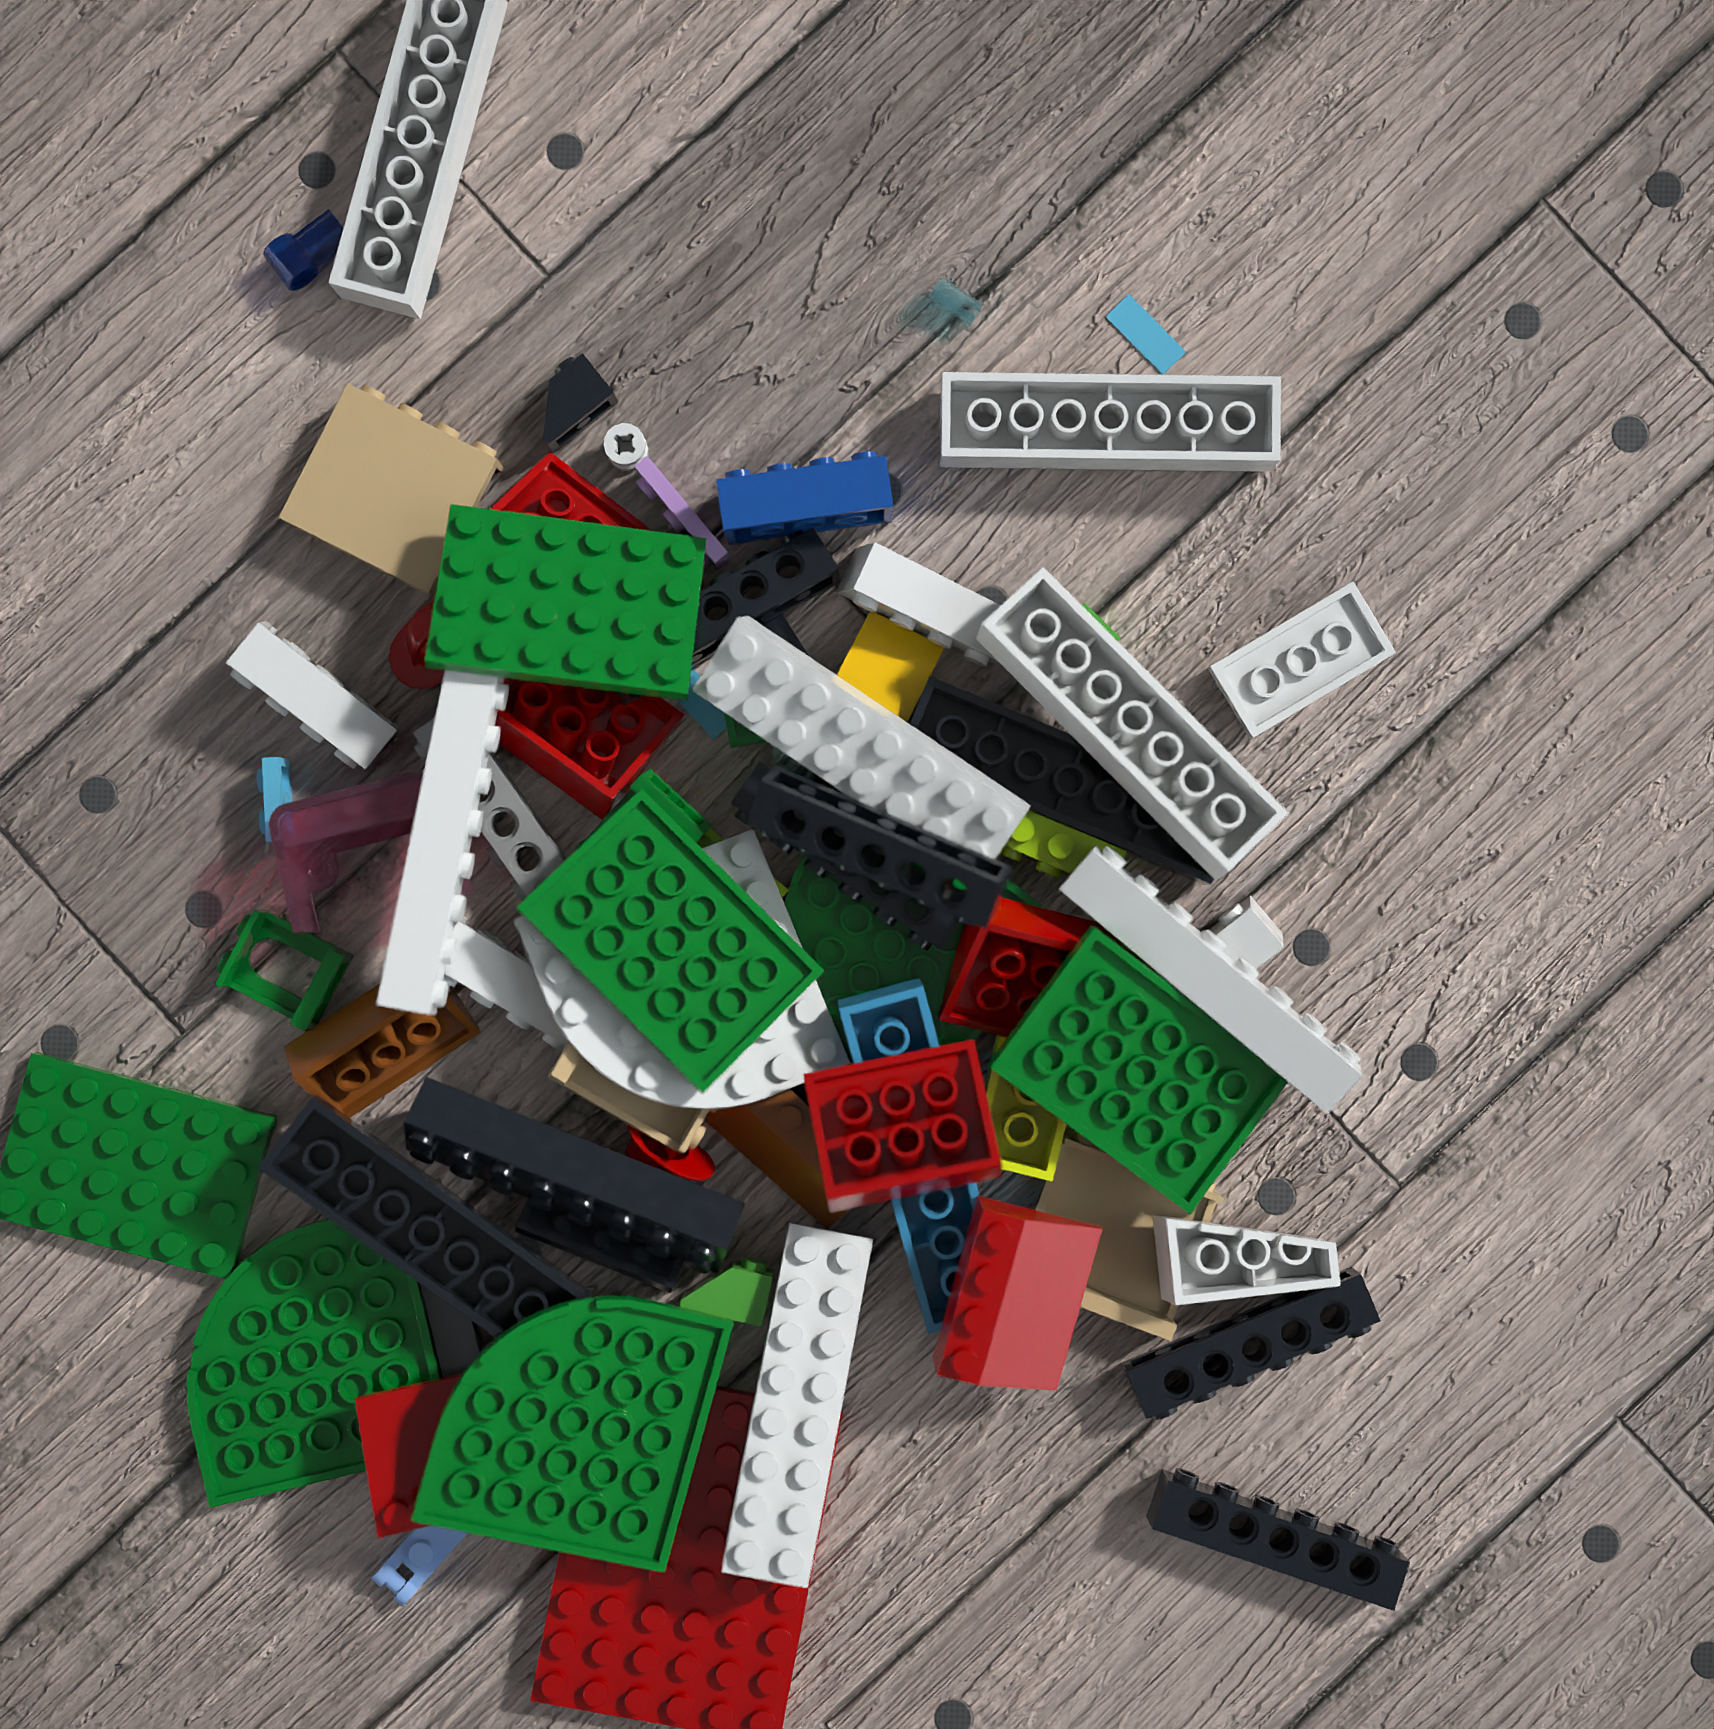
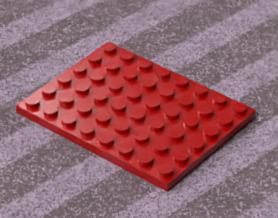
M716 1386L665 1573L559 1551L530 1701L684 1729H782L842 1420V1409L808 1588L722 1572V1560L755 1393Z

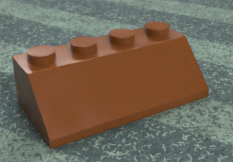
M380 983L284 1046L293 1079L312 1097L316 1094L351 1118L481 1033L478 1025L452 986L449 985L444 1007H437L436 1015H429L376 1005Z
M794 1087L750 1104L717 1109L715 1113L711 1111L707 1113L704 1120L826 1229H829L849 1210L844 1209L830 1212L809 1102Z

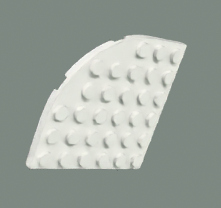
M752 829L702 848L802 948L754 830ZM523 916L514 921L546 1003L566 1039L600 1074L616 1085L640 1097L680 1108H730L750 1104L805 1082L803 1076L805 1073L850 1064L815 980L701 1095Z

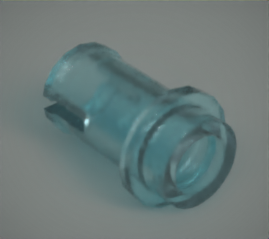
M941 277L928 299L934 302V308L942 307L970 327L976 316L962 306L964 305L978 314L984 303L979 302L953 285L954 279L950 278L947 281Z

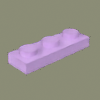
M646 456L634 467L641 478L635 483L651 502L658 498L667 508L662 515L677 533L684 529L689 536L706 538L703 565L711 561L718 570L730 560L728 552L650 458Z

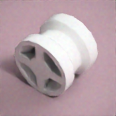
M620 423L614 425L604 437L606 455L610 462L622 471L636 470L634 466L648 456V446L644 435L638 427L632 424ZM632 438V440H631L630 442H624V443L622 442V441H625V440H630V439Z

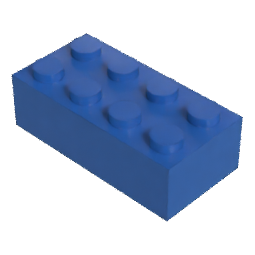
M874 451L851 455V460L835 462L832 457L817 458L809 461V466L792 468L790 463L775 464L767 467V472L750 474L748 469L732 470L725 473V478L716 479L723 531L728 545L784 538L795 531L802 530L804 533L813 527L819 533L892 522L893 500L886 455L877 456Z

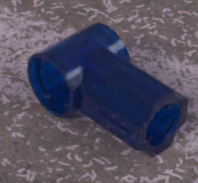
M328 209L294 235L286 233L275 238L264 249L263 256L288 290L297 291L310 284L318 275L319 267L337 254L343 227Z

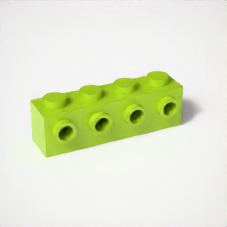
M1028 810L999 854L1017 862H1020L1022 856L1037 862L1036 870L1059 878L1060 873L1069 876L1095 844L1102 850L1106 846L1112 848L1123 859L1127 851Z

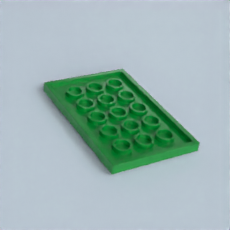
M450 504L425 657L426 668L687 701L706 538Z
M640 789L516 908L701 1095L824 972L643 789Z
M1091 925L987 1064L993 1071L1189 1214L1192 1213L1289 1082L1197 1004Z
M31 1053L0 1165V1219L226 1279L236 1269L262 1175V1170L258 1167L267 1156L277 1116L47 1054Z

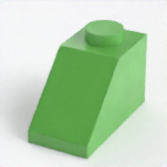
M743 1257L742 1262L733 1261L720 1269L718 1274L710 1275L685 1291L679 1307L762 1327L775 1270L767 1268L768 1263L763 1260Z

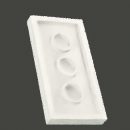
M1351 582L1207 669L1249 739H1252L1392 656L1396 651L1355 583Z

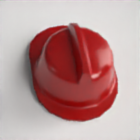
M430 601L420 608L397 633L390 645L388 659L391 671L399 682L409 688L423 690L435 687L444 678L445 670L426 668L425 664L435 601Z
M628 1125L631 1137L625 1149L627 1157L689 1180L702 1181L711 1178L715 1172L714 1161L699 1145L694 1150L687 1148L685 1153L677 1154Z

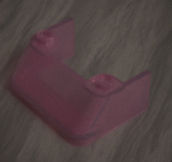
M417 771L408 772L285 803L272 812L269 819V830L293 933L305 935L321 933L311 893L325 890L331 887L337 880L339 875L337 852L412 834L424 773ZM463 879L460 895H474L471 879Z

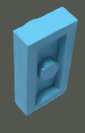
M281 757L262 758V768H259L257 771L258 790L264 795V810H260L259 813L260 831L262 835H265L266 842L292 843L294 842L290 760Z

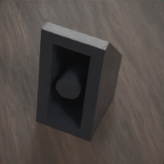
M583 353L576 359L569 357L561 362L554 370L555 375L549 381L543 439L554 454L619 403L613 390Z

